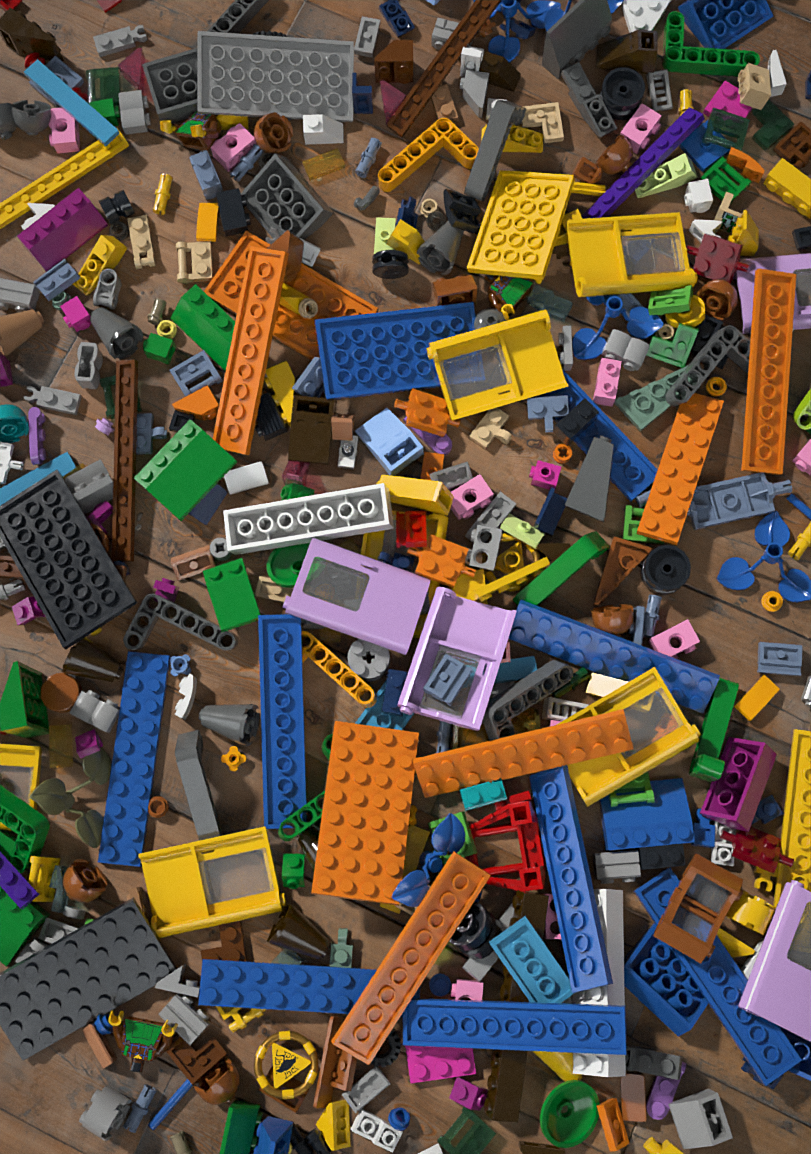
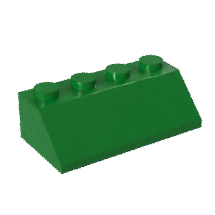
M195 284L181 297L170 319L226 372L235 321Z
M236 1099L233 1101L228 1109L219 1154H251L252 1149H255L258 1142V1137L255 1135L256 1126L262 1122L263 1112L260 1111V1104Z

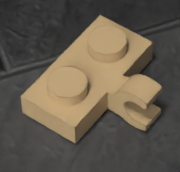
M498 408L488 410L469 436V439L484 449H487L495 437L507 445L511 440L512 434L502 429V427L508 421L509 415Z

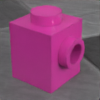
M77 296L60 306L66 315L63 319L69 328L73 326L76 332L90 326V315Z
M538 460L536 466L531 467L529 478H533L531 485L549 490L551 487L556 488L561 466Z

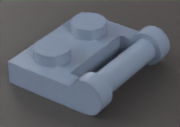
M204 350L170 369L172 376L185 397L207 385L210 387L215 383L223 382ZM209 372L212 374L211 377L189 390L186 385Z

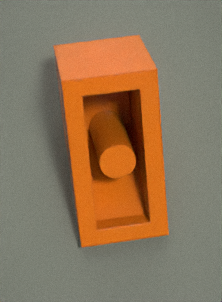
M208 385L172 404L176 411L194 415L195 419L202 421L216 418L219 408Z

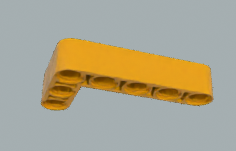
M440 118L380 169L378 173L379 187L384 192H391L442 147L462 166L472 169L479 148L451 120ZM467 155H473L474 157L469 158ZM390 178L391 180L384 181L383 179Z
M302 631V641L306 638L311 639L308 646H302L303 663L309 658L364 708L374 706L377 702V695L373 689L311 633ZM319 652L326 653L322 660L316 659ZM335 665H340V671L336 674H332V667ZM349 679H356V684L353 687H346ZM366 692H370V700L362 701V695Z

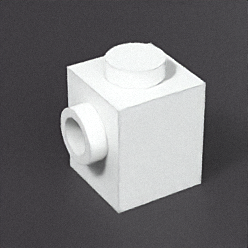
M708 179L689 182L684 200L686 206H689L690 213H703L709 210L713 197Z

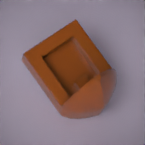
M582 157L571 175H574L575 178L583 183L596 184L601 180L603 171L601 167L598 168L594 163Z

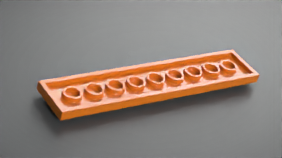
M251 246L249 249L213 434V440L227 451L245 455L250 454L289 253L285 251Z
M760 268L755 270L741 471L771 475L783 474L796 274Z
M624 709L415 758L413 759V765L424 797L427 798L485 782L492 783V780L495 781L499 778L505 780L634 750Z
M453 851L424 899L409 919L331 1040L333 1045L370 1065L491 875Z

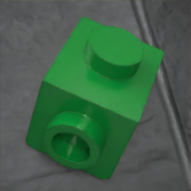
M290 483L283 487L280 497L282 500L312 496L315 490L296 483Z
M283 854V887L290 889L305 887V854Z

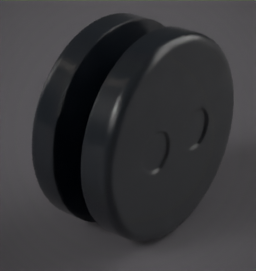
M383 250L372 256V263L374 264L372 266V273L379 278L398 279L409 273V266L407 265L409 257L402 251Z

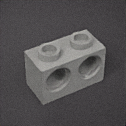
M477 525V530L473 529L471 541L474 542L473 549L468 550L466 560L470 562V567L495 571L502 529ZM487 532L492 535V540L489 543H483L480 540L483 533ZM479 553L487 554L488 559L485 563L481 564L476 561V556Z

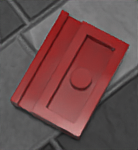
M396 511L397 548L405 545L406 548L427 547L426 511H405V513L400 514L399 511Z

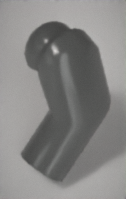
M372 186L363 199L360 197L356 198L354 202L355 208H359L360 211L365 210L379 195V188Z

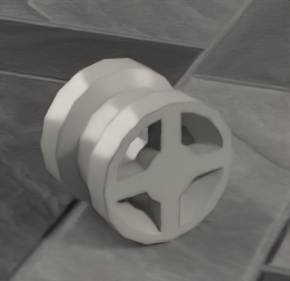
M216 538L211 542L210 552L215 559L225 561L231 557L232 553L227 550L226 539Z

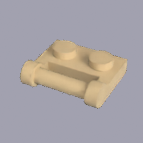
M211 241L177 242L176 251H178L179 264L177 281L179 283L211 281L213 279ZM186 252H191L192 274H187Z

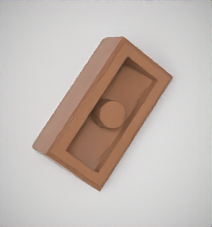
M209 545L171 558V565L178 581L216 567Z
M94 1022L82 1030L102 1068L109 1066L117 1060L106 1037L97 1031Z

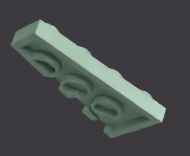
M688 366L668 374L658 381L651 382L639 390L636 389L622 398L615 399L614 404L641 432L671 407L666 402V393ZM688 377V382L692 385V380ZM676 392V397L680 400V394Z

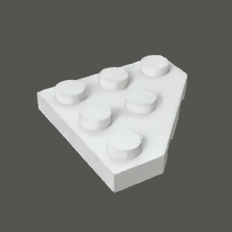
M624 0L621 8L629 33L636 30L653 31L671 0Z

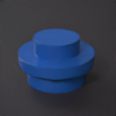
M435 974L429 982L430 990L436 996H444L451 989V981L445 974Z
M99 1014L94 1021L95 1028L102 1035L113 1032L112 1025L108 1021L109 1014Z
M399 1107L391 1110L388 1120L394 1129L403 1131L409 1126L410 1115L407 1110Z

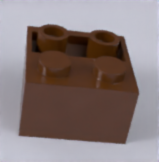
M393 40L374 58L376 83L407 84L414 82L413 40Z

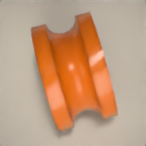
M565 444L557 445L553 452L554 460L560 464L567 463L572 456L571 447ZM558 450H560V451L566 450V454H565V455H566L567 457H565V456H563V458L560 457V456H559L560 452H559Z

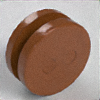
M56 673L44 681L41 687V699L50 710L58 713H67L71 711L83 689L80 682L73 676L66 673Z

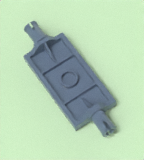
M756 473L699 486L695 489L687 515L691 517L694 530L772 513L775 511L773 498L775 495L791 493L792 485L788 486V484H791V481L786 480L772 484L766 480L764 473Z

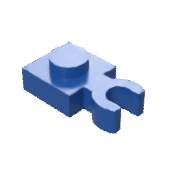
M699 808L695 812L698 823H693L695 842L691 843V845L714 848L715 825H709L711 819L703 817L700 814L701 809Z

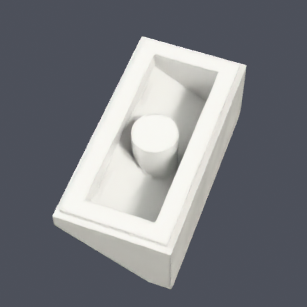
M262 461L229 470L224 476L230 495L269 484Z

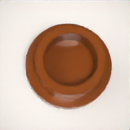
M156 796L150 799L148 813L152 817L161 818L167 814L169 804L165 798Z

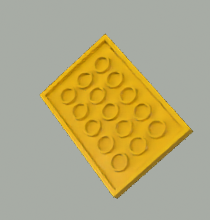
M500 170L467 265L468 272L544 280L575 183L574 175Z

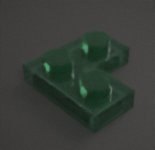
M769 99L762 110L755 108L752 112V115L764 125L753 135L752 139L764 151H767L794 126V123Z

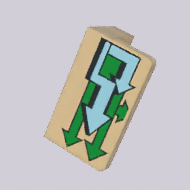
M726 192L714 220L723 222L719 230L732 235V229L736 227L737 218H740L742 214L728 208L734 195Z

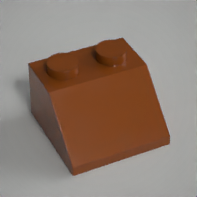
M289 230L267 248L289 253L284 276L285 284L294 280L297 273L300 272L304 242Z
M461 274L452 279L440 278L433 282L436 306L473 302L476 305L477 285L473 276Z

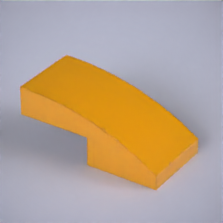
M199 203L196 230L197 241L216 242L220 211L218 203Z
M763 675L734 707L750 721L780 689L767 676Z

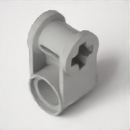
M105 269L101 272L93 296L94 306L102 305L115 310L122 283L114 270ZM114 278L112 283H107L109 279Z

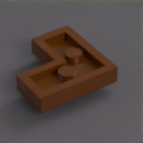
M241 920L219 925L221 947L201 950L202 959L247 961Z
M182 1037L166 1050L167 1054L193 1086L228 1056L214 1037L198 1051H195Z

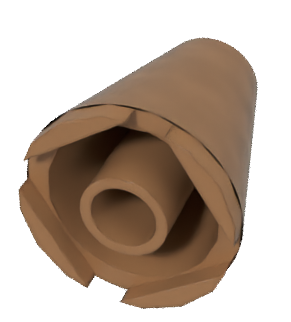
M31 309L0 316V351L4 356L11 354L42 328L44 320L39 311L35 312Z

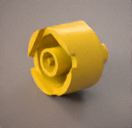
M743 891L739 901L734 900L726 917L764 936L776 907L757 896H752L748 892Z

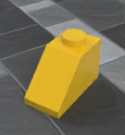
M400 219L386 244L395 250L406 253L409 259L420 265L418 260L420 256L419 253L417 254V251L425 241L417 229Z

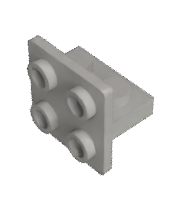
M98 460L65 478L73 493L72 495L78 501L85 514L92 511L97 504L104 501L109 502L113 499V480L102 460Z

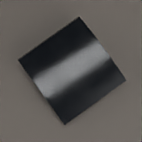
M445 189L443 191L444 206L451 227L478 235L481 227L478 215L481 213V209L476 200Z
M705 314V319L697 328L699 330L690 352L697 356L714 333L725 327L723 322ZM724 333L725 339L728 340L727 335ZM712 348L713 354L716 355L715 349ZM725 354L716 367L723 370L729 357Z

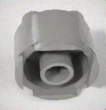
M358 639L352 643L348 651L349 667L363 681H376L387 672L390 666L389 651L387 648ZM367 655H371L372 658H375L371 660L370 664H368L367 661L364 660L367 658Z
M105 1086L102 1091L100 1089L96 1090L91 1098L92 1105L89 1110L83 1112L79 1119V1122L82 1123L85 1129L105 1142L113 1136L110 1134L112 1129L118 1130L130 1109V1106L127 1104L132 1102V1100L110 1086Z

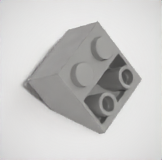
M706 1089L668 1104L683 1149L714 1146L733 1138L717 1092Z

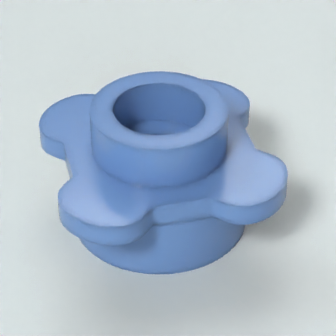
M186 654L177 657L172 656L170 658L171 674L173 676H178L179 674L189 675L191 673V668L189 667L190 657Z

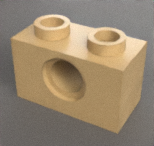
M748 63L745 69L741 70L738 75L740 103L762 110L771 96L769 70Z

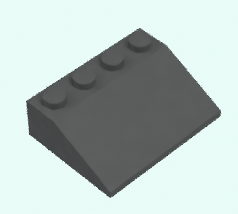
M579 0L546 32L542 66L557 79L562 76L561 72L574 65L576 62H580L589 49L593 50L598 41L610 33L612 16L608 1Z
M197 48L142 64L160 121L170 120L171 123L188 119L197 111Z
M278 154L272 156L241 193V195L245 194L248 210L273 239L275 234L270 232L271 227L276 228L280 235L284 234V231L289 230L297 237L305 240L322 227L334 213L286 157Z

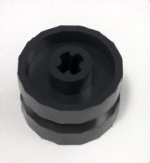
M617 68L605 76L600 96L612 119L627 120L632 118L642 103L645 82L638 72L630 68Z
M658 546L650 552L642 564V582L647 589L655 594H673L689 578L691 571L690 560L685 552L676 546Z
M474 901L449 942L467 957L473 960L483 959L494 951L489 941L502 933V926L493 914L488 912L480 903Z

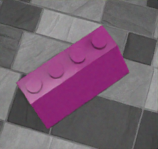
M77 188L17 235L26 250L47 272L106 228L108 224L86 195Z
M729 737L720 759L725 761L722 775L719 780L711 782L700 814L729 828L749 832L777 754L764 742Z

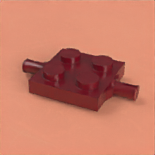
M706 233L699 248L690 245L686 247L690 249L687 250L688 254L696 256L693 270L698 275L713 280H725L731 284L733 275L737 270L746 273L750 271L751 265L740 262V254L743 248L741 244Z
M752 826L749 832L738 830L736 835L724 830L722 831L720 839L732 843V857L773 874L778 863L787 865L790 868L794 863V859L782 854L781 839L774 835L755 829Z

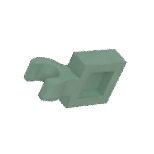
M339 928L338 944H331V967H352L353 945L347 944L348 929Z

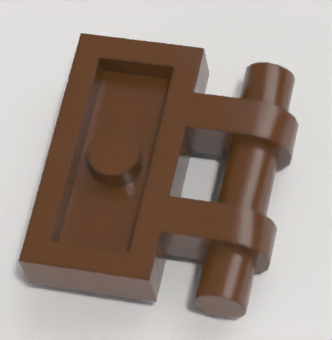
M800 121L775 146L773 151L787 162L794 158L796 163L793 166L798 170L804 168L811 159V129ZM804 146L808 149L805 154L800 152Z

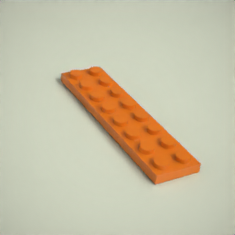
M694 393L687 402L679 405L637 529L638 535L677 546L724 404L723 400Z

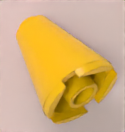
M533 1051L564 1082L581 1080L582 1074L573 1073V1053Z

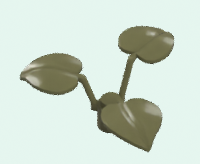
M100 748V751L85 756L83 759V771L90 777L89 780L66 791L63 781L58 778H50L38 785L29 796L50 815H58L63 810H66L67 813L80 814L82 817H79L75 822L76 832L81 840L92 848H97L101 843L104 819L96 810H89L85 814L84 811L73 809L72 806L75 799L72 793L92 783L93 780L98 785H103L109 780L112 766L111 760L107 752Z

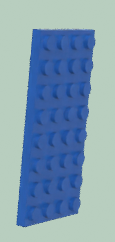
M473 302L316 319L315 328L326 399L336 400L411 391L412 388L419 390L441 387L433 359L429 360L426 348L429 347L431 342L475 330L474 321L476 317ZM481 351L443 363L449 386L485 381Z

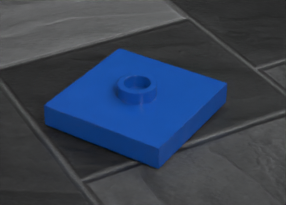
M709 120L697 127L679 145L702 173L721 157L727 155L731 147H733Z

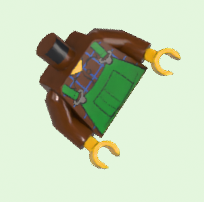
M197 111L183 124L172 125L170 120L160 121L161 131L168 134L175 133L184 147L206 151L210 149L216 138H218L222 126L216 119L218 115L197 114Z
M487 274L484 277V280L491 284L488 289L490 306L502 312L505 320H508L512 314H515V310L531 293L534 285L533 281L535 280L537 284L542 283V280Z
M112 1010L108 1021L112 1025L117 1046L122 1050V1056L132 1058L130 1071L142 1072L145 1060L153 1061L156 1057H161L172 1045L174 1032L178 1027L177 1023H175L174 1027H170L168 1025L169 1020L163 1023L133 1016H127L122 1020L124 1011H120L119 1016H115Z

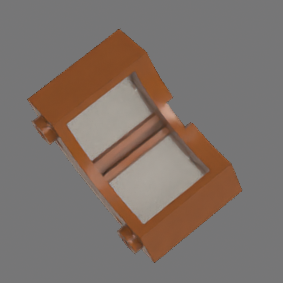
M695 853L684 871L678 887L674 889L653 936L695 961L702 963L706 956L710 958L715 949L713 942L734 900L738 902L744 890L741 889L743 879Z

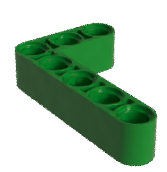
M673 11L668 15L664 28L662 66L668 72L738 77L740 71L745 69L747 63L758 66L760 56L754 51L683 46L684 16L678 11Z
M597 531L584 535L512 599L513 602L518 606L520 600L539 606L587 562L601 556L610 546Z
M719 677V681L708 703L700 731L701 736H699V742H697L689 769L690 776L708 782L720 779L725 761L718 758L739 683Z
M333 734L328 735L321 746L322 752L328 760L331 749L327 747V742L332 741ZM325 791L281 823L278 835L282 840H294L321 820L323 809L318 806V801L324 800ZM301 813H309L311 821L303 822L300 817ZM286 825L292 826L294 834L286 835L283 832V827Z
M0 785V822L18 834L9 861L20 873H23L31 867L30 857L41 855L50 824L44 815Z

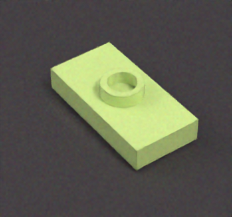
M376 217L374 254L383 250H394L386 243L396 227V218Z
M510 513L500 527L503 531L535 549L545 534L532 527L528 522L522 521Z

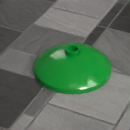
M310 543L275 548L267 560L266 568L270 579L275 584L285 588H294ZM316 557L313 559L304 585L312 582L322 573L327 561Z
M569 1080L559 1084L549 1093L541 1109L540 1126L543 1135L550 1143L560 1148H570L588 1138L599 1118L597 1105L600 1103L595 1090L583 1081Z

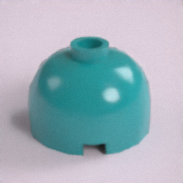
M10 404L0 405V442L14 443L20 441V436L24 434L27 436L29 433V423L26 414L18 406Z

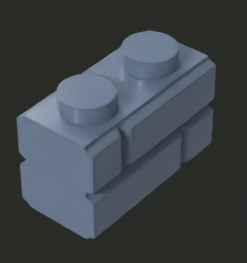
M208 151L192 155L189 159L205 199L210 200L217 197L216 193L222 192L223 188Z

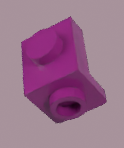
M107 501L101 502L94 507L93 512L88 516L92 524L100 527L105 534H108V532L101 524L113 514V507Z
M162 578V581L155 580L153 588L157 589L155 594L161 595L173 602L176 600L180 587L174 586L175 581Z
M27 597L12 606L17 625H25L37 617H45L35 597Z
M95 729L75 737L76 750L80 759L100 751V747L103 746V742Z
M457 1077L449 1099L470 1110L480 1111L487 1098L488 1089Z

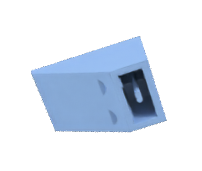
M385 408L355 430L356 434L390 476H395L424 454L421 443L388 408Z

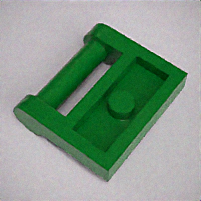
M721 157L700 180L708 179L711 192L721 201L726 192L733 194L732 203L751 185L752 181L748 178L745 179L727 163L728 160ZM720 169L724 170L730 177H732L740 185H736L730 178H728L722 171H720Z

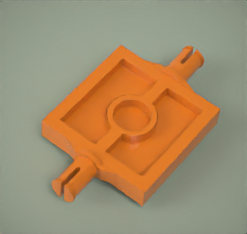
M412 388L409 393L408 402L396 399L394 407L405 410L407 426L444 437L447 432V424L455 427L460 425V419L451 420L444 398Z
M431 534L427 540V547L422 549L409 547L407 552L419 557L415 574L452 588L455 587L456 581L461 574L474 578L476 573L475 569L465 566L468 548Z

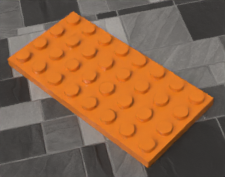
M245 231L204 290L216 304L236 316L250 246L265 249L270 246L269 243L248 231ZM301 263V270L297 273L296 278L286 284L313 299L318 305V312L313 318L307 319L279 304L273 338L310 360L314 357L320 358L315 328L316 319L378 313L379 310L376 306Z
M341 721L334 722L311 894L399 906L400 902L392 899L391 896L403 878L415 773L413 759L417 755L419 733Z

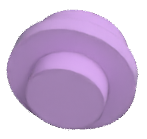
M104 417L102 420H96L97 424L95 427L106 435L114 432L115 429L112 427L113 423Z

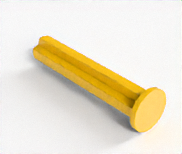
M575 182L571 193L602 196L606 192V186Z

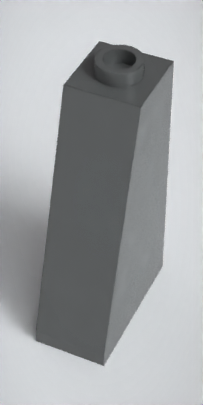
M600 436V438L594 437L565 503L566 507L601 522H604L606 519L614 455V444H611L612 440L604 436Z

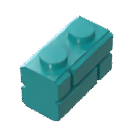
M501 778L495 781L492 780V783L485 782L459 790L465 811L507 799Z

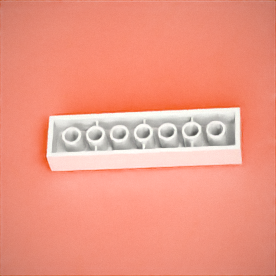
M384 483L223 511L227 550L234 555L310 543L312 537L323 541L394 529L389 488Z
M593 889L613 984L574 993L573 1004L625 1005L623 890ZM573 1053V1073L601 1077L626 1076L625 1055Z

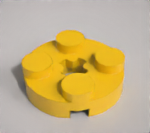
M693 295L690 311L687 313L665 314V319L674 328H678L679 323L695 327L705 319L704 302L698 296Z

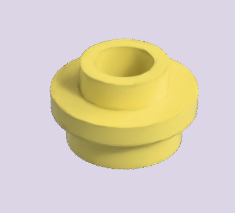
M163 320L157 326V333L160 336L172 339L177 333V327L174 322ZM165 329H171L170 332L164 333Z

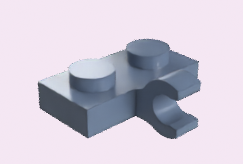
M568 395L528 398V420L545 419L546 433L554 432L553 418H562L569 413Z
M152 413L137 414L136 455L152 454L153 439H167V430L164 427L153 428L154 416Z

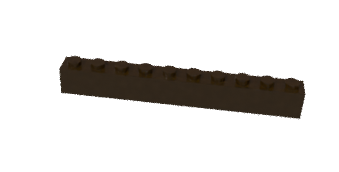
M516 891L512 902L514 913L510 919L509 927L526 916L543 941L549 896L537 892ZM504 965V984L500 988L501 1001L530 1002ZM494 1049L490 1060L492 1066L491 1075L487 1081L489 1089L488 1098L484 1102L485 1114L491 1120L518 1123L528 1051Z

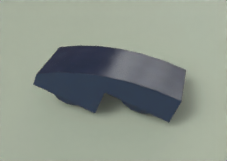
M388 0L379 5L378 9L397 37L415 29L407 12L402 10L397 0Z

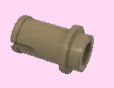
M159 298L154 299L151 313L147 316L149 323L159 325L163 321L162 315L167 304L166 301Z
M184 1130L170 1136L177 1154H191L193 1152L188 1146Z

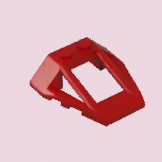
M530 801L508 804L476 823L469 825L474 844V838L518 832L522 863L483 868V870L491 876L519 872L520 880L490 877L486 884L516 891L544 889L546 861L538 819ZM510 816L511 824L485 827ZM477 853L464 857L479 867Z

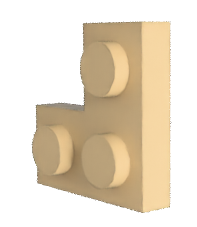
M558 102L523 106L526 108V112L521 122L522 128L542 126L544 143L564 140Z

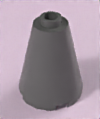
M449 221L438 229L417 251V254L419 253L420 256L418 260L423 267L432 273L438 271L442 272L440 275L449 274L454 267L464 230L451 227Z
M105 308L95 309L91 313L90 322L107 351L114 359H126L137 351L138 342L142 343L143 332L137 325Z
M254 704L206 705L199 713V720L202 726L242 746L248 747L253 743L250 741L251 737H256L260 713H256V709H259V707Z

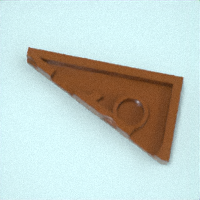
M613 537L593 606L598 607L651 552L652 548Z

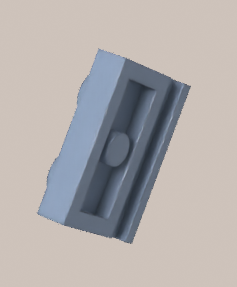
M63 259L33 283L45 298L50 301L79 280L80 276Z
M314 357L292 387L299 396L320 398L325 391L320 358Z
M758 643L757 673L801 676L802 645Z
M445 654L424 686L423 691L451 706L472 673V668Z

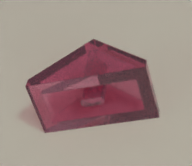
M137 48L118 64L121 75L136 90H142V93H144L145 73L142 64L145 63V56L142 48Z
M380 81L385 122L387 124L406 98V95L387 82Z
M288 461L282 474L284 485L296 483L305 486L310 463Z

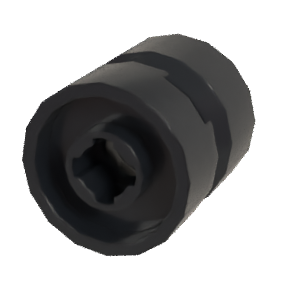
M124 190L115 193L113 198L106 197L99 200L110 225L120 221L121 216L126 218L135 214Z

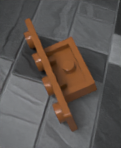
M331 1016L328 1023L317 1088L314 1094L313 1107L317 1109L326 1108L331 1103L334 1087L344 1091H351L357 1058L336 1047L331 1042L346 1019L343 1016Z

